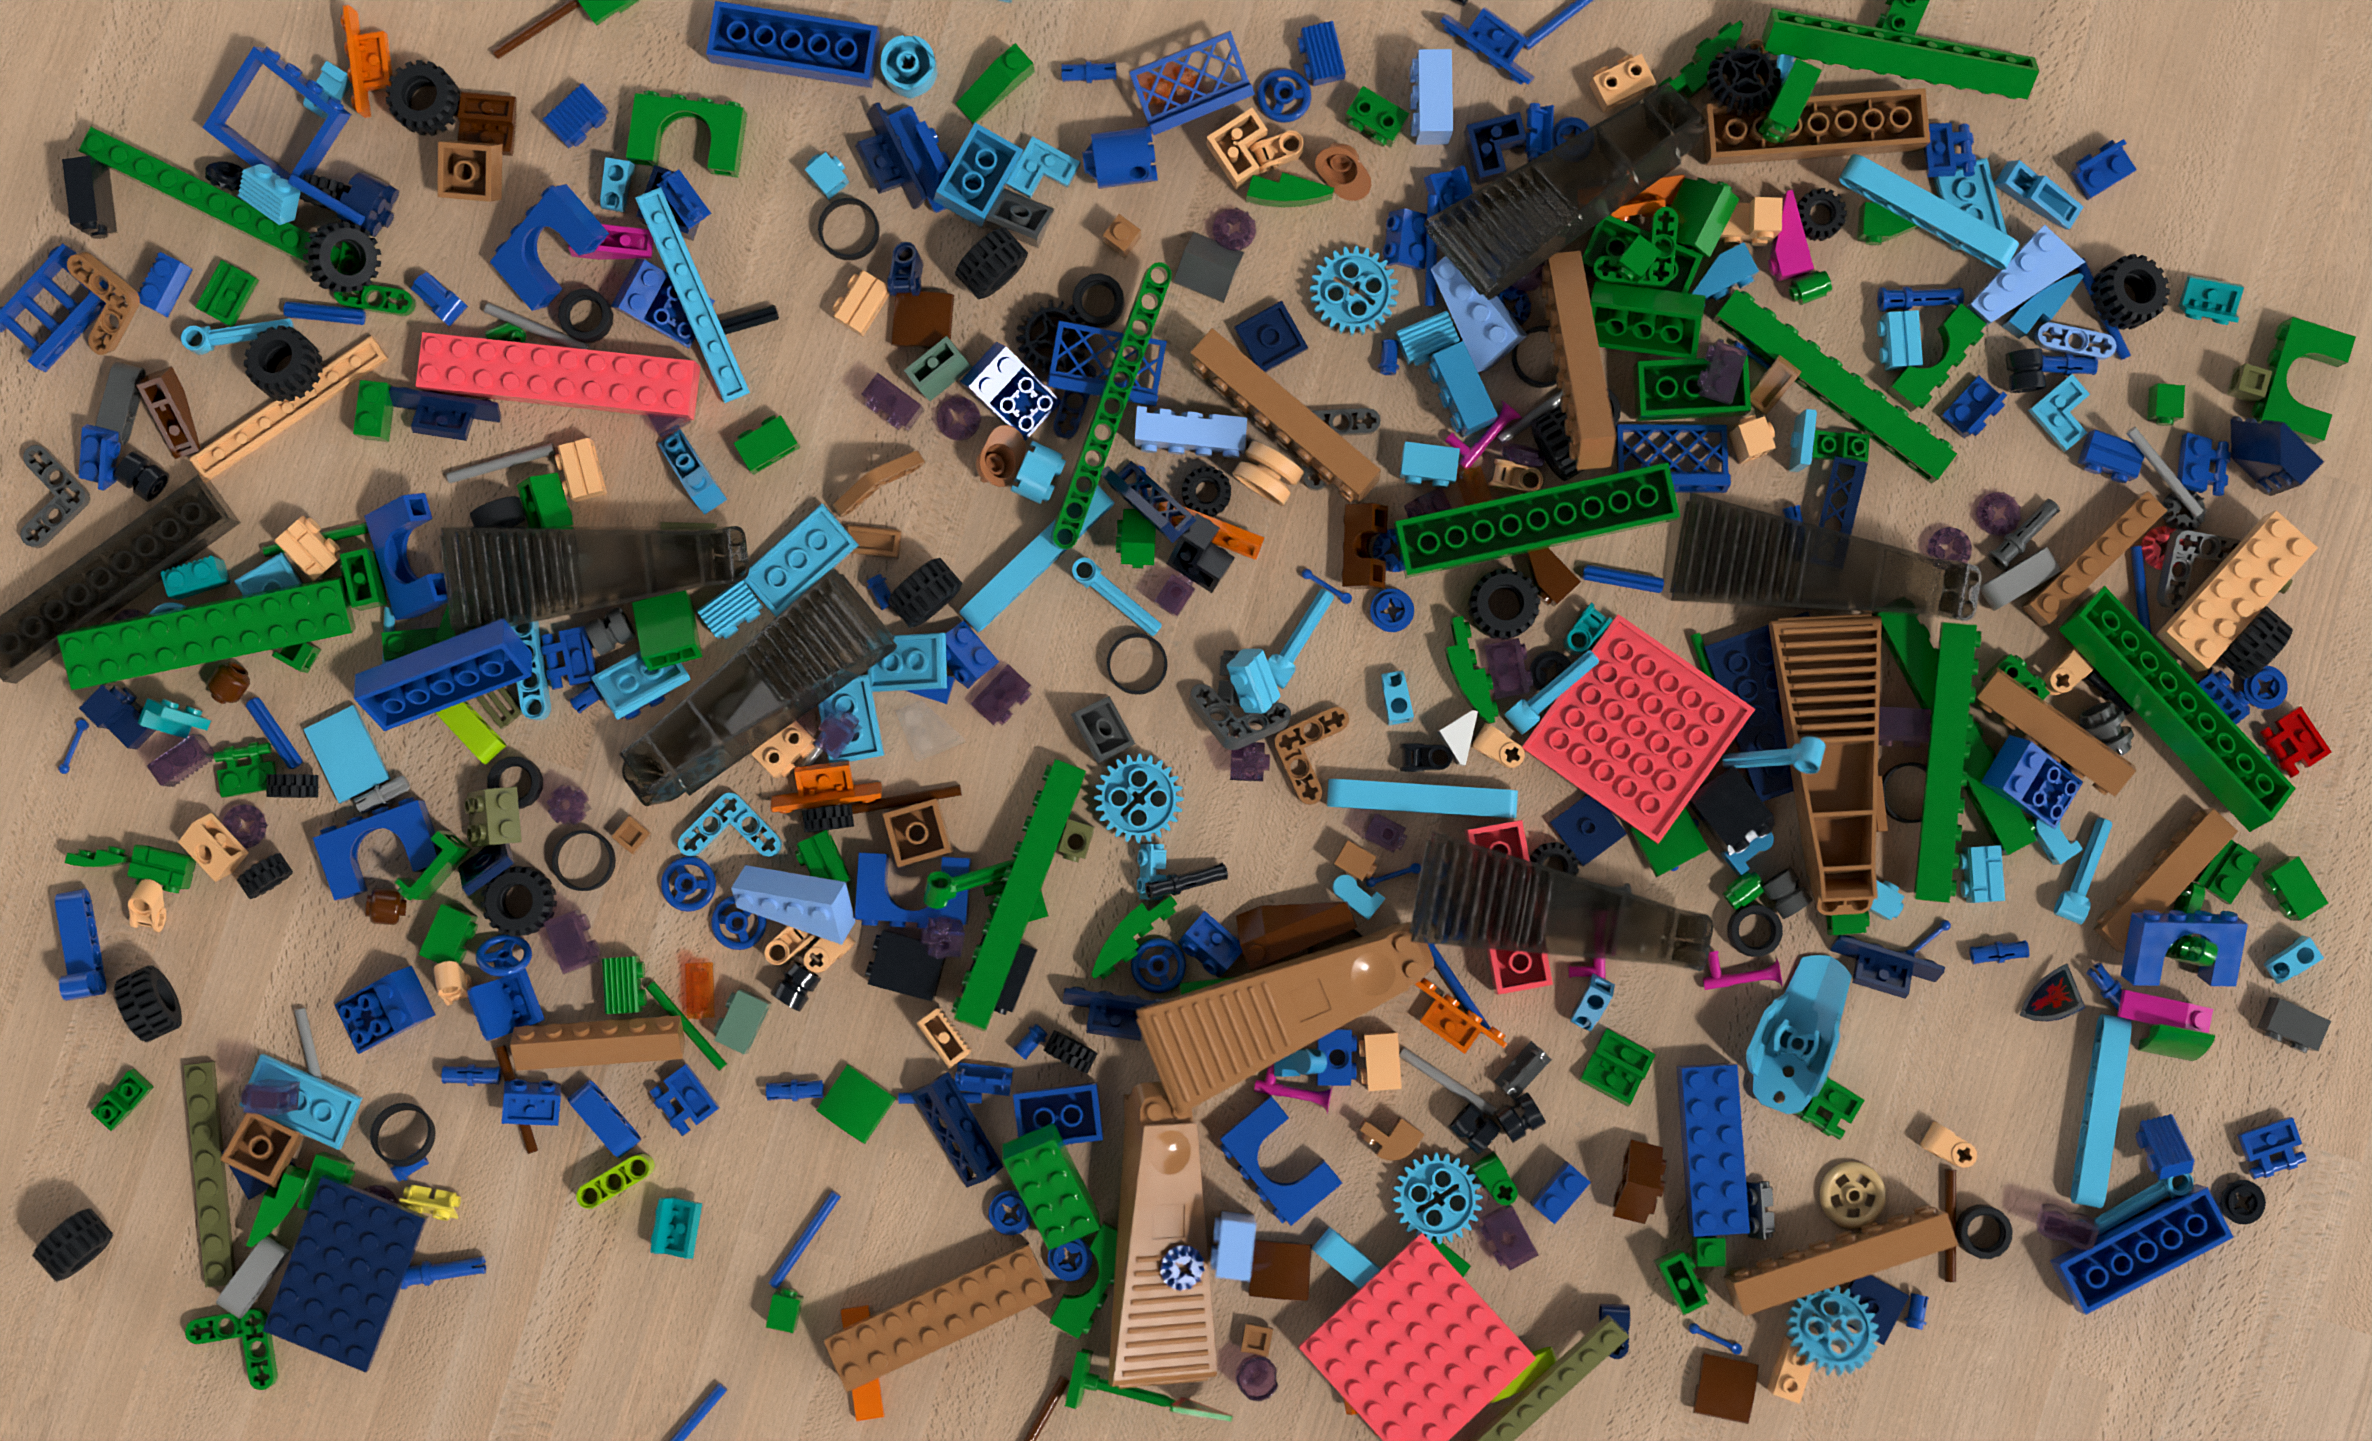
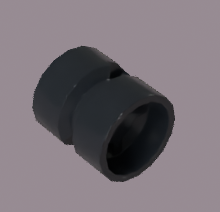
M2023 349L2005 354L2007 370L2013 372L2008 380L2010 393H2025L2046 388L2045 375L2043 371L2038 369L2044 364L2042 349Z
M137 451L129 453L120 462L114 474L115 480L126 488H133V492L147 502L159 496L166 487L170 477L169 473L155 464L151 465L150 460Z
M791 960L783 972L785 978L778 980L770 993L782 1003L801 1012L809 999L807 993L813 992L822 978L802 964Z
M1528 1092L1516 1098L1513 1106L1506 1104L1494 1112L1512 1143L1526 1136V1130L1534 1131L1546 1124L1542 1113Z
M1470 1102L1453 1119L1448 1128L1460 1139L1466 1138L1465 1144L1478 1155L1495 1139L1501 1128L1490 1118L1484 1119V1112L1473 1102Z

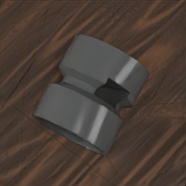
M619 606L605 613L604 619L597 617L584 624L593 646L601 656L614 650L616 643L623 645L636 638L630 621Z
M1791 867L1776 874L1762 886L1769 900L1776 901L1774 907L1782 919L1794 915L1813 901L1806 888L1798 886L1800 879Z

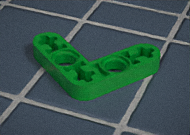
M1661 207L1653 215L1650 243L1655 246L1656 242L1660 240L1666 241L1670 246V251L1666 255L1659 254L1655 259L1658 262H1653L1637 283L1634 280L1628 281L1624 279L1620 274V278H1616L1617 272L1610 271L1607 276H1603V272L1598 270V267H1601L1603 263H1607V267L1610 269H1617L1615 265L1621 257L1602 256L1595 261L1592 267L1594 279L1602 283L1649 288H1663L1667 286L1674 274L1678 230V214L1670 207ZM1663 214H1667V219L1672 220V222L1668 223L1666 234L1656 235V232L1661 233L1663 223L1658 221V219ZM1669 260V263L1664 262L1662 267V273L1667 274V277H1664L1662 281H1658V277L1653 275V273L1658 270L1659 261Z
M345 242L342 244L338 272L341 274L347 273V264L354 261V255L349 254V252H352V249ZM376 285L363 286V292L361 290L352 291L355 294L361 295V300L357 297H349L348 301L342 296L343 292H334L336 301L347 308L396 316H408L416 307L414 297L401 289ZM372 292L381 293L382 300L379 305L371 306L369 304L368 297ZM402 296H404V299L408 301V305H403L400 310L398 305L389 303V298L401 301Z
M2191 882L2177 897L2173 910H2179L2186 914H2195V911L2201 910L2206 894L2204 886ZM2192 934L2177 939L2169 947L2165 957L2179 962L2207 967L2215 961L2218 954V946L2211 941L2193 937Z
M251 1308L241 1319H238L230 1312L205 1316L192 1320L187 1324L185 1336L193 1344H204L242 1337L250 1385L257 1390H265L276 1383L278 1371L271 1334L263 1331L268 1318V1313L265 1310ZM254 1314L255 1318H260L261 1323L256 1325L257 1334L263 1332V1335L251 1339L250 1335L256 1333L254 1324H249V1319L253 1318ZM224 1318L230 1319L234 1324L233 1332L230 1334H226L221 1330L220 1323ZM198 1324L200 1328L213 1325V1331L202 1334L201 1338L199 1334L194 1333V1329L198 1327ZM256 1341L262 1342L266 1347V1352L262 1357L256 1356L252 1351L253 1343ZM267 1359L268 1363L262 1365L264 1374H269V1379L265 1380L264 1384L263 1379L257 1378V1375L262 1372L261 1364L255 1366L254 1362H261Z

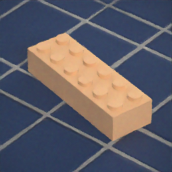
M2277 510L2264 515L2161 628L2156 636L2196 672L2209 669L2318 547Z

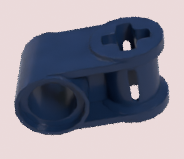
M901 242L893 250L891 269L888 275V291L891 296H896L898 293H912L913 296L920 294L924 264L916 247L911 242Z
M1600 1304L1599 1323L1609 1315L1629 1335V1304ZM1629 1338L1615 1352L1613 1351L1609 1357L1621 1359L1626 1356L1629 1350Z

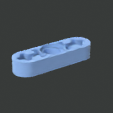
M2052 322L2043 324L2034 334L2036 344L2042 349L2085 358L2096 357L2097 360H2105L2112 356L2116 350V342L2108 334ZM2049 329L2052 336L2059 337L2062 335V332H2064L2062 339L2054 338L2046 342L2047 338L2042 336V333ZM2071 334H2076L2082 339V345L2079 349H2074L2069 345L2068 338ZM2104 341V346L2108 347V350L2100 353V348L2094 346L2089 347L2088 351H2086L2089 343L2098 344Z

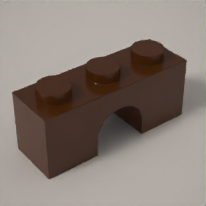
M1375 503L1345 504L1343 518L1344 542L1342 546L1343 569L1341 573L1343 579L1342 587L1353 589L1385 588L1386 561L1371 558L1369 543L1375 535L1387 534L1388 506Z

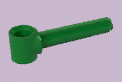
M1016 859L955 877H951L941 871L932 872L927 878L923 900L931 908H944L950 899L956 897L957 892L1003 879L1007 867L1013 868Z

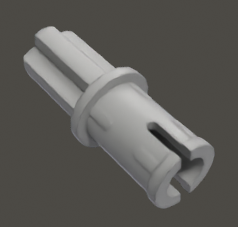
M400 776L382 786L380 784L376 785L374 790L355 798L354 802L359 803L356 804L359 812L365 814L381 804H389L390 799L408 791L410 784L405 776Z

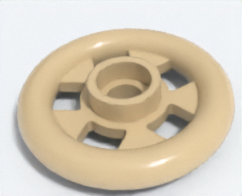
M1845 1162L1835 1166L1825 1175L1820 1186L1819 1197L1824 1213L1832 1222L1844 1228L1855 1229L1870 1224L1879 1217L1885 1205L1886 1191L1881 1177L1874 1169L1859 1162ZM1860 1174L1869 1180L1866 1187L1856 1182ZM1845 1175L1849 1182L1844 1183L1839 1188L1835 1181L1840 1176ZM1855 1190L1858 1193V1197L1852 1201L1849 1198V1194ZM1838 1194L1842 1205L1834 1208L1831 1196ZM1867 1194L1875 1195L1872 1207L1864 1205L1867 1200ZM1859 1208V1217H1848V1209Z

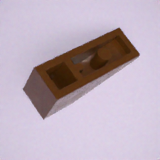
M171 366L148 374L136 386L174 459L200 451L201 447L186 394L173 367Z
M1549 548L1524 553L1534 586L1539 591L1537 596L1547 606L1551 603L1555 607L1581 582Z

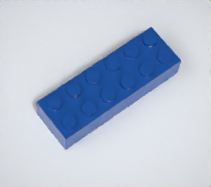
M715 1L706 55L713 64L872 88L881 35L878 26Z
M503 618L355 674L354 700L383 731H387L532 677V652Z
M1734 1063L1676 1066L1688 1233L1694 1237L1750 1233L1738 1065Z
M2195 1184L2188 1194L2178 1195L2173 1199L2168 1198L2116 1225L2101 1235H2097L2053 1258L2050 1262L2075 1310L2087 1315L2234 1238L2208 1187Z

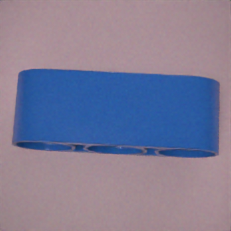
M588 1080L568 1097V1102L617 1158L621 1159L641 1141L638 1132L593 1081Z

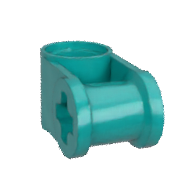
M1591 602L1563 639L1564 649L1572 655L1583 653L1605 631L1613 619L1611 617L1606 618L1594 608L1595 604ZM1577 634L1583 638L1584 644L1582 648H1577L1572 644V635Z

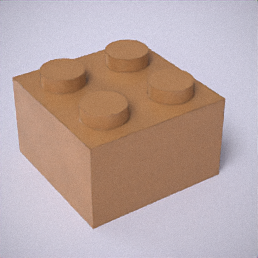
M457 140L438 141L437 197L488 202L501 200L503 144Z
M939 799L929 800L883 814L898 868L954 853Z
M248 1109L220 1160L273 1187H277L304 1137Z

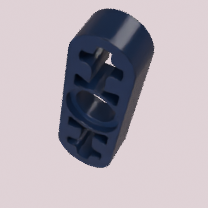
M1086 363L1081 367L1083 370L1088 369V375L1092 376V378L1097 376L1096 370L1091 364ZM1077 369L1072 374L1076 375V373L1079 372V370ZM1065 390L1053 424L1054 433L1058 438L1068 440L1076 435L1090 394ZM1079 394L1083 399L1081 407L1077 409L1069 407L1067 404L1068 396ZM1063 409L1071 414H1079L1077 419L1072 416L1070 426L1074 428L1072 431L1067 430L1066 434L1061 433V427L1058 426L1059 422L1064 423L1067 414H1062Z

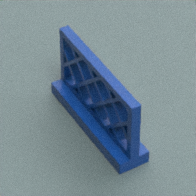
M1231 31L1128 71L1146 117L1147 125L1151 126L1153 135L1255 95ZM1227 39L1230 46L1226 60L1212 54L1216 44ZM1211 46L1209 51L1203 50V48ZM1200 51L1207 54L1201 70L1187 64L1191 53ZM1232 55L1236 64L1230 62ZM1185 56V59H1184L1183 62L1180 61V60H1177L1178 58H1181V57ZM1211 57L1224 62L1218 78L1205 72ZM1171 61L1182 65L1175 80L1162 74L1166 63ZM1228 64L1238 68L1241 80L1233 83L1222 80ZM1160 66L1158 72L1152 70V69H1154V68ZM1185 67L1199 73L1193 88L1179 82ZM1146 71L1155 74L1156 77L1151 89L1148 90L1141 87L1136 75ZM1203 75L1216 80L1213 90L1206 94L1197 90ZM1160 77L1174 83L1168 98L1154 92ZM1220 82L1226 85L1221 88H1218ZM1178 85L1191 91L1187 101L1181 104L1171 100ZM1142 91L1149 93L1146 100ZM1195 93L1201 95L1193 99ZM1152 95L1165 100L1162 112L1151 116L1148 104ZM1170 103L1176 105L1168 109Z
M1058 321L1046 387L1100 396L1106 380L1099 378L1104 374L1107 377L1110 367L1105 369L1097 356L1109 347L1115 354L1116 349L1113 344L1121 339L1123 333ZM1063 328L1074 329L1081 340L1067 348L1061 339ZM1080 331L1090 332V333H1089L1088 335H1086L1085 337H1083V335L1081 334ZM1093 334H1100L1108 345L1094 353L1086 339ZM1107 336L1116 337V339L1110 342ZM1150 338L1148 344L1159 346L1158 357L1148 363L1143 356L1142 361L1146 366L1138 370L1137 375L1148 368L1154 377L1152 389L1141 387L1135 379L1134 384L1136 386L1133 385L1127 402L1148 406L1157 405V393L1167 341ZM1083 342L1092 356L1078 364L1070 350ZM1061 344L1065 351L1059 354ZM1133 350L1124 356L1125 360L1135 354L1136 351ZM1067 353L1076 367L1067 373L1056 371L1058 359ZM1094 358L1103 372L1094 378L1087 377L1081 367ZM1154 363H1156L1155 372L1151 367ZM1078 369L1081 375H1075L1072 373ZM1127 379L1121 383L1114 382V384L1119 388H1124Z
M1617 424L1618 473L1626 472L1624 471V461L1630 455L1642 465L1640 468L1650 467L1649 464L1659 456L1666 463H1669L1670 470L1676 471L1671 472L1675 493H1726L1729 489L1731 474H1729L1727 425ZM1623 432H1634L1641 440L1631 448L1623 441ZM1654 432H1661L1668 439L1660 448L1648 439ZM1680 433H1689L1695 439L1687 449L1675 439ZM1720 433V443L1715 448H1712L1703 439L1706 434ZM1671 442L1682 452L1674 462L1662 452ZM1698 442L1710 452L1701 462L1690 452ZM1643 443L1655 452L1647 461L1635 452ZM1685 455L1696 465L1691 472H1684L1676 465ZM1714 456L1721 463L1722 472H1711L1704 463Z

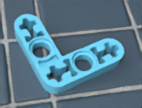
M735 793L723 794L678 840V848L681 853L686 856H697L731 824L763 856L771 857L777 855L783 845L780 836L742 797ZM726 799H736V811L728 810L723 815L728 818L724 822L723 818L715 813L714 810L718 808L722 812L727 806L725 803ZM712 816L718 820L719 825L716 831L710 833L705 830L703 824L706 818ZM753 817L756 819L758 825L754 832L748 833L743 829L742 824L745 818ZM698 827L699 831L707 836L708 839L704 841L700 837L695 843L697 846L696 850H686V838L694 839L699 834L694 831ZM763 827L767 831L762 834L767 839L774 838L776 840L773 843L775 847L773 851L771 849L765 851L763 849L765 843L760 838H757L756 842L752 839L760 834Z

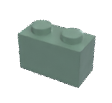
M946 336L904 371L920 392L929 401H932L969 371L972 366Z
M739 989L737 993L732 992L725 1006L729 1010L725 1018H719L713 1032L717 1034L714 1041L739 1053L747 1054L772 1003L744 989Z

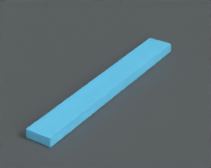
M660 187L635 197L724 403L749 394L750 391L662 188Z

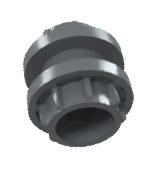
M2104 702L2094 705L2079 715V726L2119 755L2126 754L2132 747L2131 739L2134 737V733L2131 727L2121 726L2120 723L2124 721L2126 716L2123 710L2115 708L2113 703Z

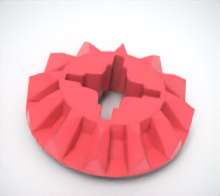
M2166 526L2156 527L2144 536L2141 544L2143 558L2151 567L2162 570L2165 553L2159 556L2161 554V547L2158 546V542L2161 544L2165 543L2169 539L2170 534L2177 529ZM2180 539L2179 544L2185 545L2184 539ZM2176 562L2173 565V568L2176 567L2180 562Z

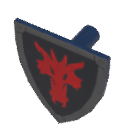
M2067 963L2046 975L2032 989L2020 1012L2021 1017L2033 1021L2049 1022L2061 1020L2085 1008Z

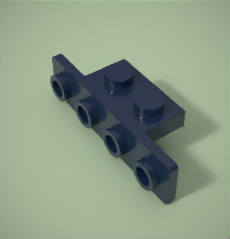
M879 102L874 103L867 112V117L876 136L858 141L855 148L878 194L902 186L912 208L917 209L926 200L925 188L918 181L914 173L912 161L906 157L902 149L900 137L895 134L890 124L888 113Z
M391 386L389 389V395L394 407L416 410L411 424L412 433L467 441L473 419L497 423L501 421L499 404L488 399H471L461 395L452 396L439 394L434 391L412 390L408 387L399 388Z
M1839 935L1832 943L1830 949L1832 952L1856 959L1852 983L1904 999L1909 995L1912 976L1937 982L1945 972V966L1939 965L1933 960H1922L1912 957L1906 952H1896L1876 943L1869 944L1859 941L1849 935Z
M1082 987L1064 988L1063 1004L1090 1008L1086 1033L1141 1041L1142 1032L1137 1023L1138 1015L1136 1010L1164 1001V999H1141L1136 995L1119 996L1109 991H1086Z

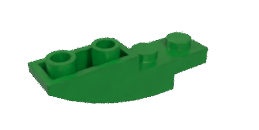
M1739 20L1734 25L1729 22L1717 31L1719 35L1714 39L1710 40L1707 37L1695 46L1697 50L1692 57L1693 61L1679 71L1681 75L1674 80L1669 77L1657 86L1659 90L1654 96L1657 103L1661 106L1681 91H1683L1688 100L1698 93L1707 84L1706 75L1709 71L1710 62L1715 60L1718 52L1723 53L1727 46L1732 50L1734 49L1741 34L1743 22Z
M1463 616L1452 618L1450 625L1455 646L1446 647L1444 650L1453 679L1468 705L1474 711H1478L1477 715L1484 722L1493 724L1495 723V717H1498L1499 714L1496 701H1491L1489 690L1493 689L1491 674H1486L1485 668L1473 669V665H1477L1474 648L1469 649L1468 638L1472 637L1469 622H1464Z
M1169 896L1150 911L1141 903L1119 923L1099 953L1091 974L1094 979L1098 976L1102 980L1116 971L1113 966L1121 959L1126 963L1138 954L1135 949L1140 945L1134 936L1138 934L1142 938L1154 929L1151 923L1159 917L1162 921H1165L1176 913L1173 907L1177 905V902L1172 896Z

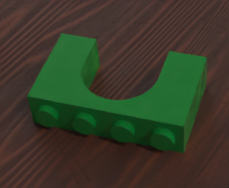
M644 91L643 94L635 93L626 152L628 161L635 165L658 166L661 141L668 126L682 118H696L706 123L711 131L707 166L712 175L739 177L747 113L744 107H741V104L732 101L716 104L708 98H698L697 101L687 100V97L678 94L662 97L654 91Z
M2291 317L2280 323L2275 333L2277 343L2267 359V364L2270 365L2268 370L2272 371L2267 392L2264 398L2255 402L2251 415L2260 424L2264 420L2284 422L2304 442L2315 445L2325 441L2333 414L2310 408L2297 402L2288 390V370L2297 358H2309L2340 367L2349 362L2356 336Z

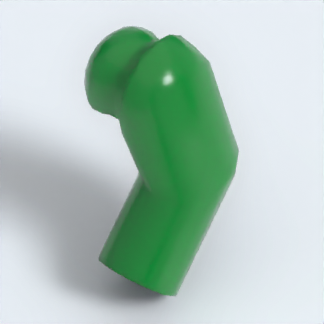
M509 322L485 331L487 339H505L524 343L526 340L524 330Z

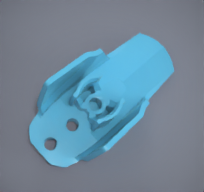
M1811 955L1801 959L1785 993L1774 999L1773 1003L1765 1009L1747 1049L1746 1060L1748 1070L1753 1074L1754 1095L1761 1105L1788 1115L1801 1112L1812 1097L1818 1096L1827 1078L1840 1040L1839 1027L1852 975L1842 963L1831 956ZM1785 1068H1793L1794 1075L1786 1077L1784 1075ZM1779 1092H1783L1785 1100L1782 1103H1777L1774 1100V1096Z

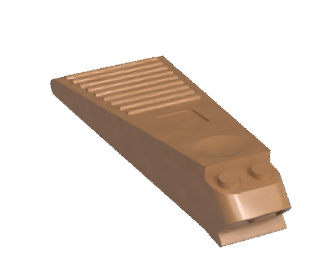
M1852 614L1778 618L1777 621L1769 622V631L1787 749H1792L1793 745L1800 743L1803 737H1816L1826 745L1819 772L1807 774L1797 770L1794 765H1790L1806 875L1810 878L1811 892L1816 907L1821 914L1844 915L1864 913L1871 908L1873 899L1878 897L1875 864L1881 616Z
M1397 922L1372 934L1136 1010L1138 1015L1137 1023L1171 1107H1175L1177 1114H1182L1407 991L1409 986L1419 982L1434 968V959L1421 927L1414 922L1402 924Z
M1162 1082L1140 1083L1132 1089L1130 1094H1124L1125 1126L1108 1372L1109 1385L1118 1386V1389L1207 1381L1209 1377L1217 1376L1197 1123H1193L1192 1109L1182 1114H1177L1175 1107H1171ZM1187 1245L1196 1249L1203 1257L1205 1271L1202 1272L1200 1277L1201 1282L1194 1284L1192 1289L1179 1291L1169 1287L1164 1282L1161 1275V1263L1164 1256L1172 1248ZM1175 1263L1180 1269L1179 1275L1182 1272L1190 1274L1187 1264Z

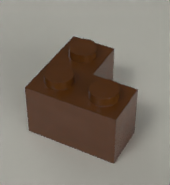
M1630 1140L1623 1156L1622 1178L1614 1194L1612 1216L1645 1224L1649 1214L1653 1215L1655 1213L1657 1197H1662L1665 1188V1181L1661 1180L1667 1163L1663 1159V1147Z

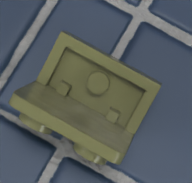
M517 787L483 789L467 794L464 807L466 814H469L470 825L467 827V838L471 842L472 847L522 842Z

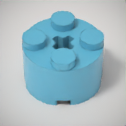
M897 36L891 39L882 50L881 70L889 88L898 95L909 99L926 93L935 83L938 75L935 56L930 45L918 36ZM905 64H908V65H910V66H911V65H914V67L911 68V69H909V68H906V69H905L904 65H905Z
M1032 440L1030 447L1034 448L1033 452L1028 450V453H1026L1014 479L1019 484L1017 487L1012 485L1010 491L1041 504L1042 500L1045 502L1049 501L1055 487L1050 483L1054 476H1060L1066 460L1061 459L1063 454Z

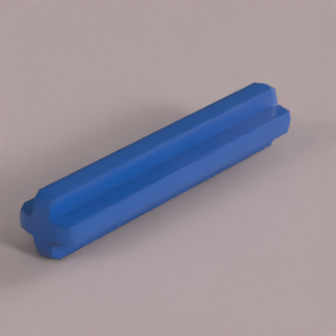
M288 301L285 302L283 309L284 315L290 318L364 325L366 321V312L362 309Z
M1586 565L1582 574L1584 580L1661 593L1664 587L1663 578Z
M255 697L245 704L246 708L286 766L292 770L303 763L302 758L261 699Z

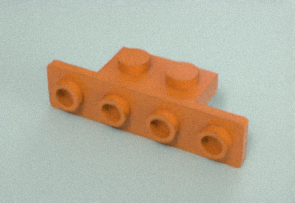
M344 5L341 24L344 31H346L347 41L344 42V48L350 60L348 78L350 83L353 84L354 94L351 95V102L357 113L368 118L371 117L368 91L384 89L386 86L392 85L389 81L393 74L388 35L384 31L361 34L358 12L350 5Z
M1678 174L1577 190L1578 215L1583 218L1600 215L1603 212L1622 221L1631 220V216L1642 214V217H1653L1658 209L1672 204L1685 176Z
M850 760L795 767L794 774L798 793L772 796L770 807L771 812L785 814L795 809H815L826 805H847L849 802L856 801L869 803L881 798L882 785L881 782L854 785Z
M1423 978L1421 982L1415 983L1417 987L1435 999L1420 1020V1023L1462 1053L1466 1054L1481 1032L1503 1048L1506 1047L1507 1043L1503 1041L1506 1035L1493 1026L1490 1030L1486 1029L1480 1024L1483 1019L1471 1010L1467 1014L1457 1008L1460 1004L1447 993L1443 998L1434 992L1437 986L1426 978Z

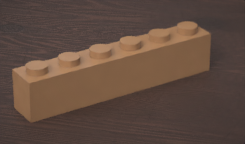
M2149 491L2137 495L2061 568L2062 571L2054 575L2021 608L2039 627L2049 625L2168 510Z
M1996 667L1977 691L1978 704L1990 713L1993 710L2003 716L2000 720L2008 727L2015 729L2017 726L2025 732L2023 736L2028 741L2033 742L2035 745L2040 743L2048 749L2046 753L2058 762H2061L2063 759L2070 764L2071 767L2069 769L2081 779L2085 776L2094 782L2092 786L2103 795H2107L2109 792L2116 797L2136 772L2135 765L1998 667Z
M2214 808L2198 810L2190 818L2191 824L2185 830L2181 829L2172 837L2171 841L2173 843L2167 850L2163 849L2157 853L2152 860L2154 864L2148 870L2144 869L2135 877V884L2129 891L2126 889L2121 892L2115 899L2117 904L2111 910H2105L2097 918L2098 924L2093 929L2117 952H2125L2131 913H2143L2144 910H2155L2163 913L2238 832Z
M661 1016L514 1027L510 1047L516 1071L683 1059L685 1036L681 1016Z

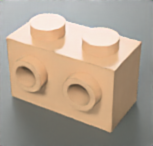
M1642 53L1635 57L1632 54L1627 55L1618 61L1619 65L1611 69L1605 66L1593 73L1594 77L1589 85L1603 113L1651 91L1655 86L1656 81Z
M1755 415L1739 420V423L1734 424L1735 429L1729 433L1739 464L1765 456L1776 448L1773 441L1775 437L1774 428L1771 422L1766 421L1765 416L1756 419Z
M790 715L752 755L774 778H779L780 776L785 778L795 769L796 766L793 763L800 756L804 759L816 748L813 744L817 739L794 716Z

